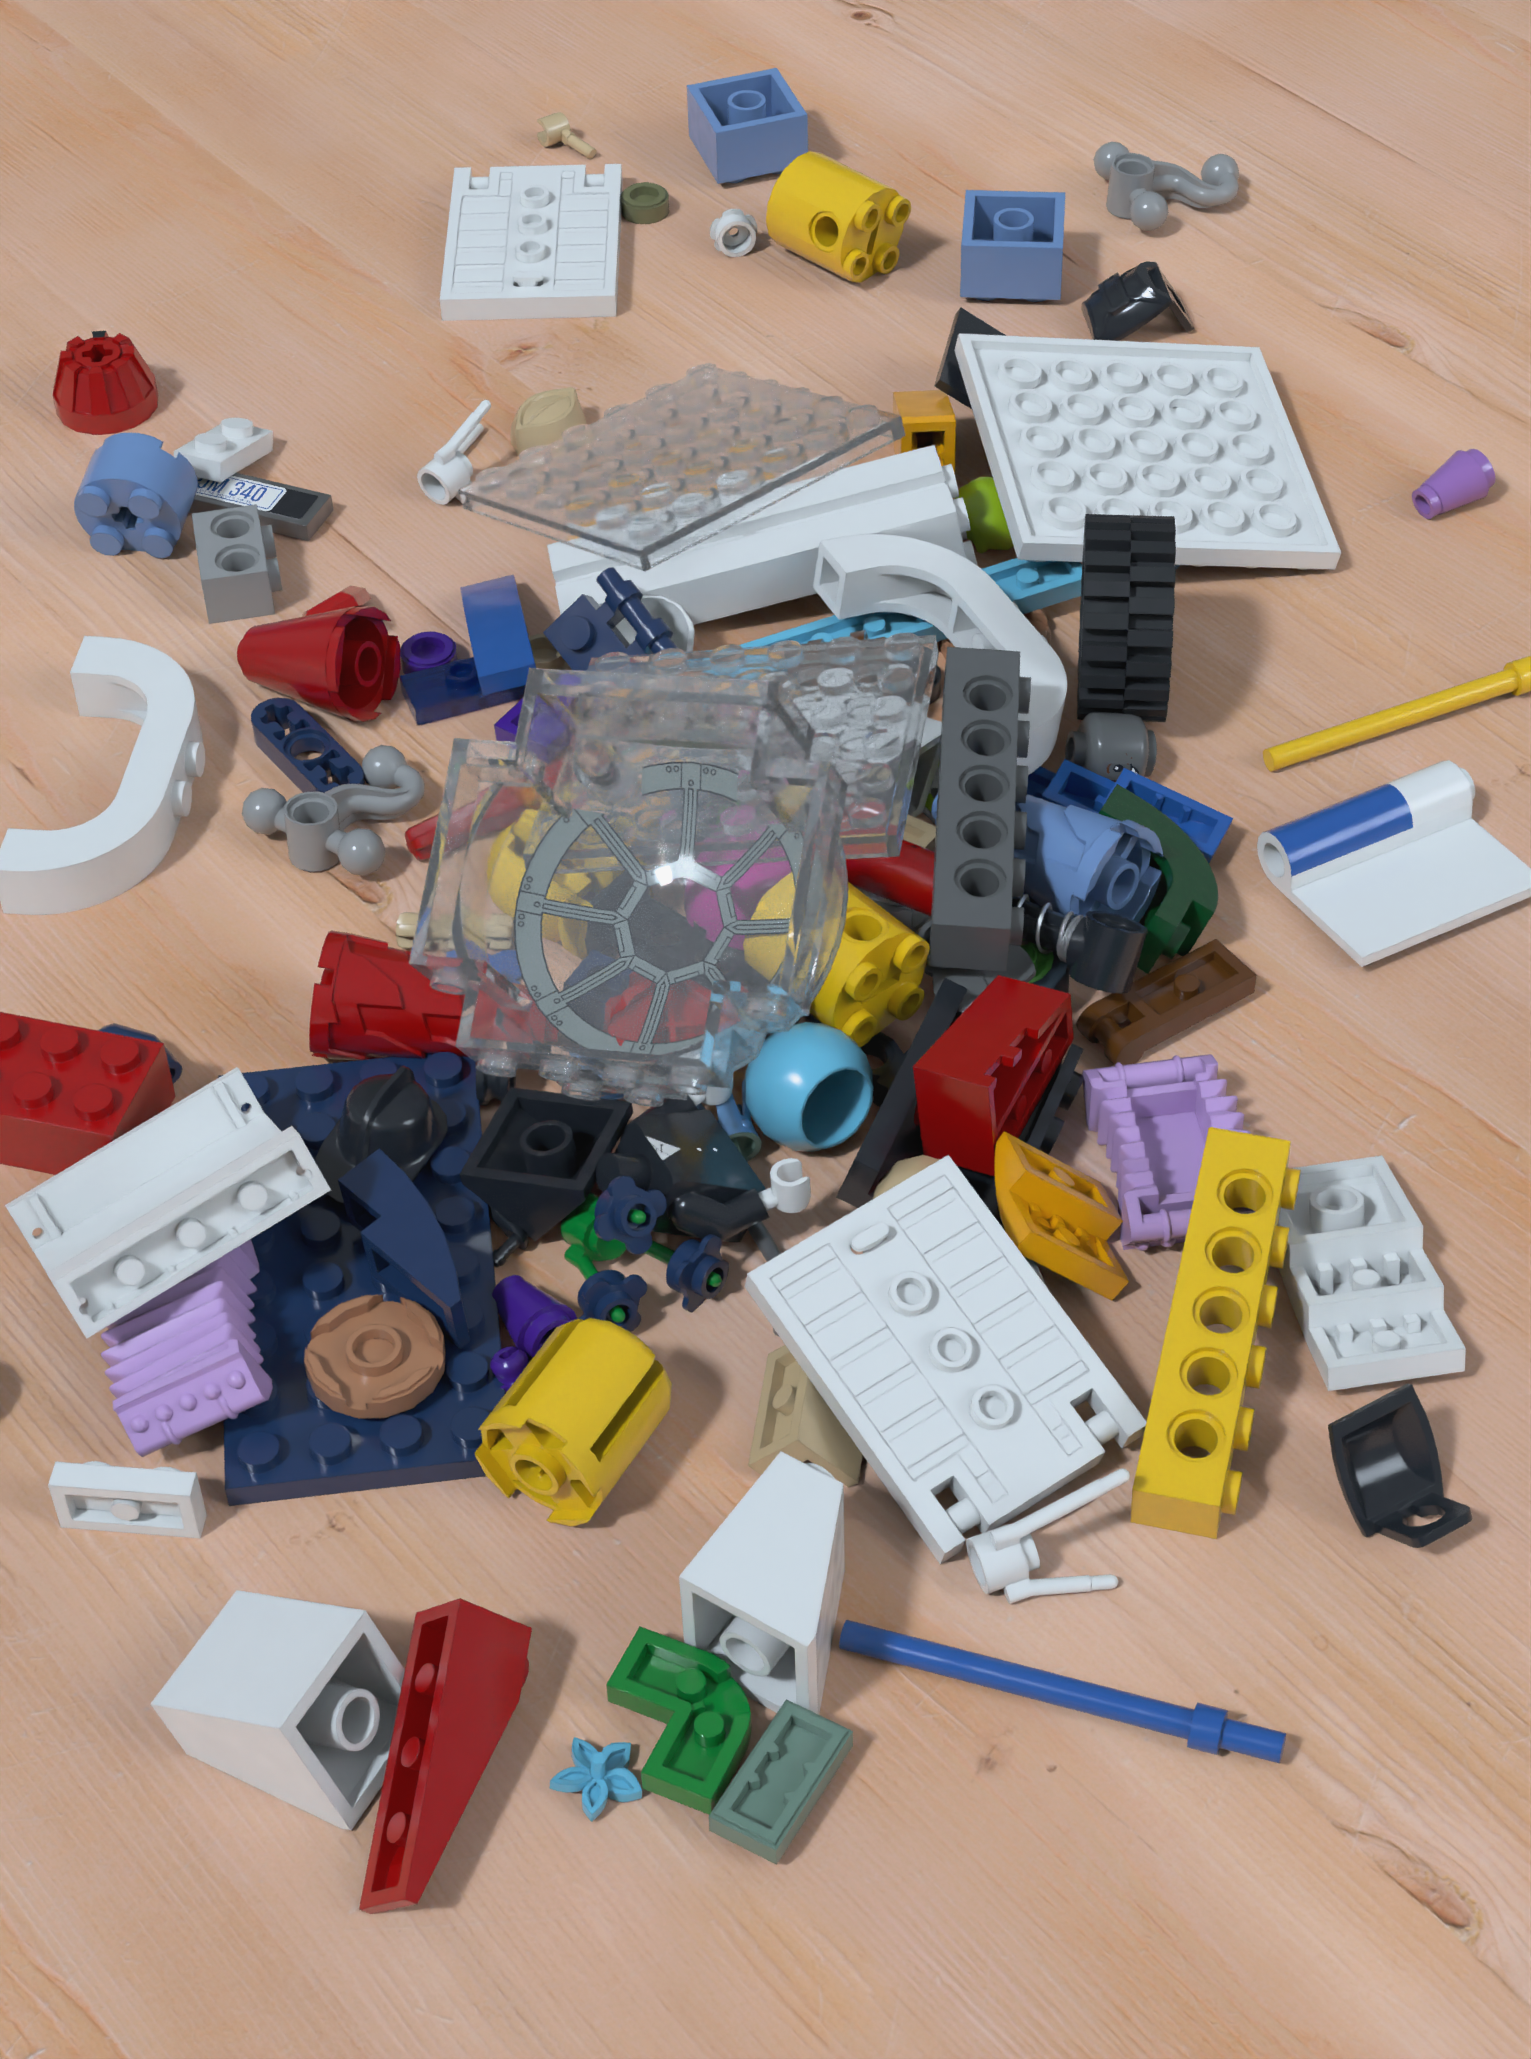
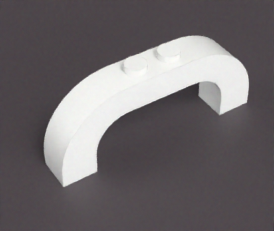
M859 534L820 541L813 588L839 620L876 612L902 613L920 618L934 625L943 632L955 647L1020 651V677H1031L1029 713H1018V720L1030 721L1027 758H1017V765L1028 766V775L1038 769L1048 759L1056 743L1067 693L1066 672L1059 656L1049 645L1046 638L1035 629L1019 610L1018 606L1009 599L996 582L985 571L965 557L939 545L914 538L886 534Z
M84 636L70 671L79 715L84 717L123 719L139 724L142 727L117 795L104 812L86 823L67 829L32 830L8 828L0 848V902L3 913L50 915L73 912L98 905L121 895L137 885L165 857L174 839L181 816L187 817L189 815L192 803L191 787L194 778L201 777L205 767V748L193 686L184 669L167 654L149 645L132 640Z

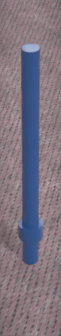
M850 1620L845 1621L841 1631L839 1648L842 1650L1187 1739V1748L1218 1755L1221 1748L1279 1764L1281 1762L1286 1733L1227 1718L1228 1710L1197 1702L1195 1709Z

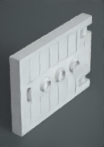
M605 164L604 174H586V165L490 167L489 177H472L471 167L454 168L440 291L442 321L616 317L621 233L620 198L623 191L622 164Z
M949 1155L747 1273L746 1290L939 1564L944 1563L961 1552L966 1541L962 1534L972 1527L977 1526L980 1532L984 1533L1002 1526L1099 1464L1105 1453L1104 1448L1101 1446L1114 1438L1119 1446L1124 1448L1140 1438L1145 1431L1146 1420ZM851 1248H853V1250H855V1251H857V1252H862V1251H863V1254H859V1255H858V1254H854V1253L851 1251ZM1087 1401L1096 1415L1084 1422L1074 1408ZM949 1487L959 1502L944 1510L935 1495Z

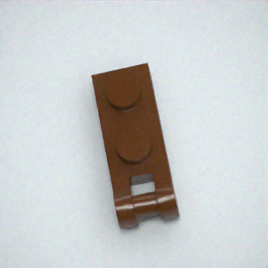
M1214 939L1134 981L1128 993H1111L1092 1003L1079 1016L1076 1024L1077 1030L1091 1043L1100 1042L1105 1047V1056L1114 1065L1118 1062L1122 1065L1136 1064L1146 1050L1255 993L1257 975L1221 942ZM1127 1019L1132 1023L1124 1028L1118 1025Z

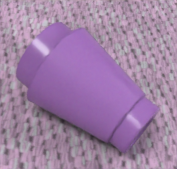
M1477 449L1456 451L1418 489L1413 491V504L1421 516L1431 519L1436 515L1482 499L1487 496L1489 488L1495 483L1494 469L1488 458Z

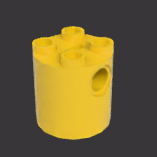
M809 151L797 156L783 170L776 181L767 204L766 225L769 236L776 244L850 282L862 283L877 272L888 274L896 266L900 254L897 246L903 232L904 223L911 213V202L901 196L895 189L822 153Z
M818 866L822 889L820 927L809 963L789 998L819 1022L841 1030L852 1038L859 1047H862L896 1018L900 1021L907 1020L920 1008L925 994L919 985L924 975L930 946L926 940L832 869ZM796 873L767 896L753 922L799 919L800 892ZM796 935L748 937L746 944L748 963L761 976L774 985L788 962Z

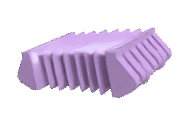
M1212 1054L1184 1058L1175 1055L1172 1059L1128 1065H1122L1118 1062L1112 1067L1083 1070L1085 1119L1088 1130L1098 1132L1097 1143L1098 1145H1106V1158L1111 1159L1110 1171L1117 1173L1118 1213L1123 1221L1120 1229V1240L1123 1250L1138 1249L1144 1251L1152 1246L1172 1247L1176 1243L1185 1242L1209 1127L1251 1134L1249 1130H1243L1244 1114L1236 1112L1237 1096H1226L1227 1080L1217 1079L1218 1062ZM1237 1207L1232 1209L1233 1211L1241 1214H1250L1255 1212L1252 1209L1245 1207Z
M251 1239L107 1326L109 1330L101 1334V1338L110 1347L101 1353V1357L110 1366L105 1371V1375L114 1383L109 1387L111 1393L117 1398L113 1400V1410L117 1413L135 1451L141 1457L172 1443L179 1445L183 1438L227 1418L236 1419L238 1413L270 1398L273 1389L272 1379L260 1366L264 1360L259 1354L261 1351L260 1347L254 1342L256 1334L248 1326L255 1321V1317L249 1311L254 1307V1303L248 1295L257 1291V1287L250 1279L260 1272Z

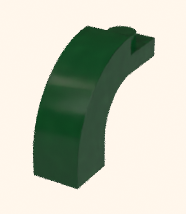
M1117 784L1098 814L1120 821L1131 820L1152 830L1158 836L1163 851V857L1150 852L1149 866L1162 872L1155 895L1143 915L1148 933L1137 968L1149 974L1161 954L1172 960L1176 953L1184 956L1191 951L1216 910L1218 887L1209 863L1189 836L1157 808Z

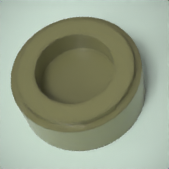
M649 182L636 183L627 187L621 193V213L629 222L652 224L663 220L669 214L668 192L658 184Z

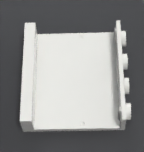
M236 1067L5 1206L87 1339L329 1192L331 1189L300 1134L292 1126L281 1131L262 1110L240 1069ZM245 1103H249V1109L247 1111H242V1105ZM36 1228H40L42 1231L38 1236L32 1235L33 1230Z

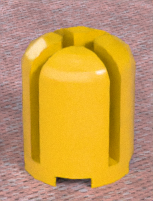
M593 1318L585 1320L576 1319L558 1326L478 1430H481L482 1444L475 1451V1457L486 1476L506 1497L510 1498L515 1490L518 1489L535 1502L552 1509L553 1511L546 1521L567 1526L588 1523L670 1409L672 1383L664 1367L659 1361L654 1360L655 1355L653 1351L642 1340L630 1331L610 1321Z

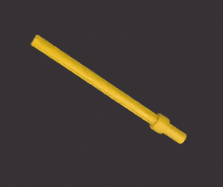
M1531 656L1506 663L1503 671L1264 749V763L1269 771H1275L1509 692L1515 696L1531 692Z

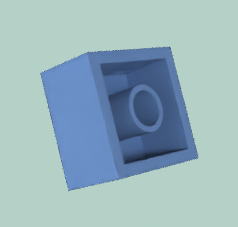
M777 68L687 85L689 137L718 184L725 182L739 183L746 178L769 173L781 174L797 156L808 152V115Z
M966 190L961 242L960 297L976 298L982 301H990L996 298L1025 299L1030 302L1061 300L1066 192Z

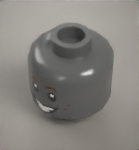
M1091 712L1082 719L1078 730L1070 731L1067 736L1065 759L1113 782L1117 781L1124 768L1143 777H1149L1156 763L1157 742L1153 731L1147 730L1144 721L1140 717L1133 714Z

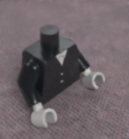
M719 1054L702 1061V1056H700L694 1064V1084L685 1091L681 1087H677L624 1127L615 1152L603 1154L598 1160L595 1174L596 1182L599 1189L604 1192L614 1178L624 1175L633 1178L638 1188L645 1191L650 1189L661 1191L666 1199V1210L663 1215L657 1217L656 1224L652 1230L654 1232L697 1237L702 1240L705 1236L713 1234L719 1237L721 1241L741 1242L748 1228L770 1218L767 1211L775 1207L786 1213H797L805 1209L811 1197L810 1178L803 1177L802 1163L798 1159H783L772 1166L770 1171L771 1187L765 1188L711 1111L698 1110L696 1107L701 1102L708 1105L723 1104L730 1098L733 1090V1069L726 1071L720 1077L712 1078L719 1071Z

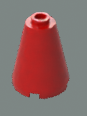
M360 605L253 626L245 633L237 648L238 664L243 675L249 681L352 721L364 722L373 720L381 714V712L374 711L382 700H391L393 698L401 670L398 636L388 635L383 621L391 620L385 612L374 606Z

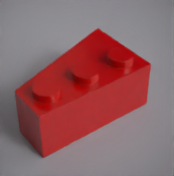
M998 975L913 1066L917 1097L914 1123L921 1130L923 1155L936 1159H942L949 1155L956 1166L995 1177L996 1141L1004 1131L1019 1139L1074 1039L1071 994Z

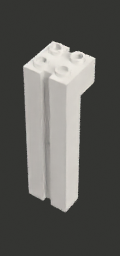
M935 445L547 545L552 573L556 583L555 589L560 615L582 594L593 597L601 606L605 602L607 595L596 582V579L605 569L614 567L624 581L631 580L643 595H663L682 605L693 625L816 594L813 583L821 540L859 534L897 535L939 545L965 557L976 565L977 561L971 541H962L967 539L966 531L970 530V523L963 497L953 499L959 497V491L952 464L941 466Z

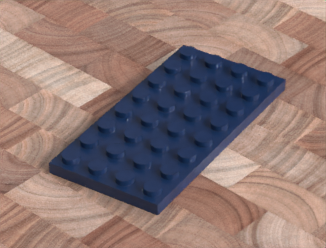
M451 1052L426 1054L424 1059L386 1057L242 1073L264 1113L281 1131L292 1126L300 1134L315 1161L322 1143L341 1118L345 1100L355 1085L372 1076L394 1074L401 1066L409 1067L413 1071L416 1082L423 1087L431 1100L439 1104L447 1115L448 1132L413 1184L428 1202L445 1234L457 1271L466 1311L470 1342L459 1349L444 1336L446 1349L444 1374L433 1393L414 1408L387 1418L362 1419L333 1411L315 1396L307 1377L304 1357L305 1347L307 1349L312 1339L310 1332L318 1319L340 1303L364 1295H383V1301L401 1303L400 1298L371 1274L360 1231L348 1221L345 1205L339 1204L326 1194L251 1238L260 1272L250 1279L257 1287V1291L248 1295L254 1303V1307L249 1311L255 1317V1321L248 1326L256 1334L254 1342L260 1347L261 1351L259 1354L264 1360L260 1366L272 1379L273 1389L267 1401L238 1413L236 1419L227 1418L224 1420L225 1492L229 1506L486 1476L475 1457V1451L482 1444L481 1430L478 1429L505 1395V1389L500 1388L504 1384L498 1381L490 1368L491 1359L496 1352L502 1349L497 1302L492 1296V1292L496 1287L489 1207L486 1202L462 1184L459 1175L482 1136L479 1099L476 1098L475 1057H460ZM243 1104L241 1110L247 1111L250 1104Z

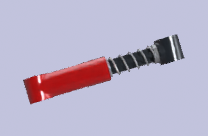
M792 798L789 800L783 824L798 823L797 832H806L813 847L818 866L829 867L857 888L931 916L935 851L848 818L849 815L846 811L834 805L807 798ZM1028 894L1023 895L1021 898L1012 897V907H1024L1022 939L1026 941L1022 940L1021 945H1026L1029 941L1036 944L1038 950L1043 954L1054 951L1060 961L1067 963L1070 968V977L1085 986L1118 994L1128 993L1131 990L1148 933L1145 926L1130 918L1102 911H1089L1085 916H1075L1073 911H1070L1064 915L1053 911L1052 905L1049 902L1044 906L1030 902Z

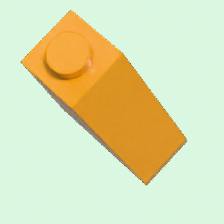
M941 390L893 392V442L895 455L935 445L941 466L952 464L955 474L956 419L948 395Z

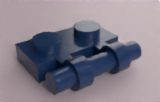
M610 567L601 572L596 579V582L607 595L605 602L601 606L593 597L582 594L543 633L577 677L587 682L588 691L606 714L611 718L619 720L645 695L646 685L659 682L646 663L656 656L664 667H669L678 661L682 652L671 640L673 632L662 618L655 619L641 602L643 594L631 580L624 581L616 569ZM624 618L637 632L635 641L631 644L616 627Z

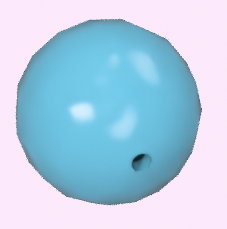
M804 1022L776 1030L763 1040L752 1054L745 1074L746 1104L753 1120L761 1131L776 1143L794 1151L814 1152L827 1149L847 1140L856 1133L866 1119L873 1100L872 1069L866 1054L852 1038L841 1030L822 1023Z

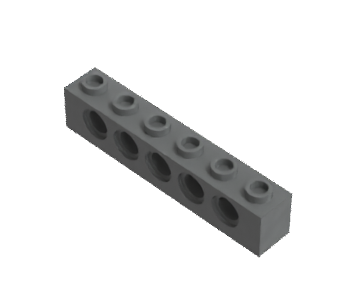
M947 647L942 704L929 966L1006 971L1009 945L1021 946L1024 907H1012V897H1023L1025 859L1014 858V849L1024 850L1027 812L1015 811V803H1026L1028 766L1017 765V758H1027L1030 721L1018 720V713H1029L1031 677H1020V651Z

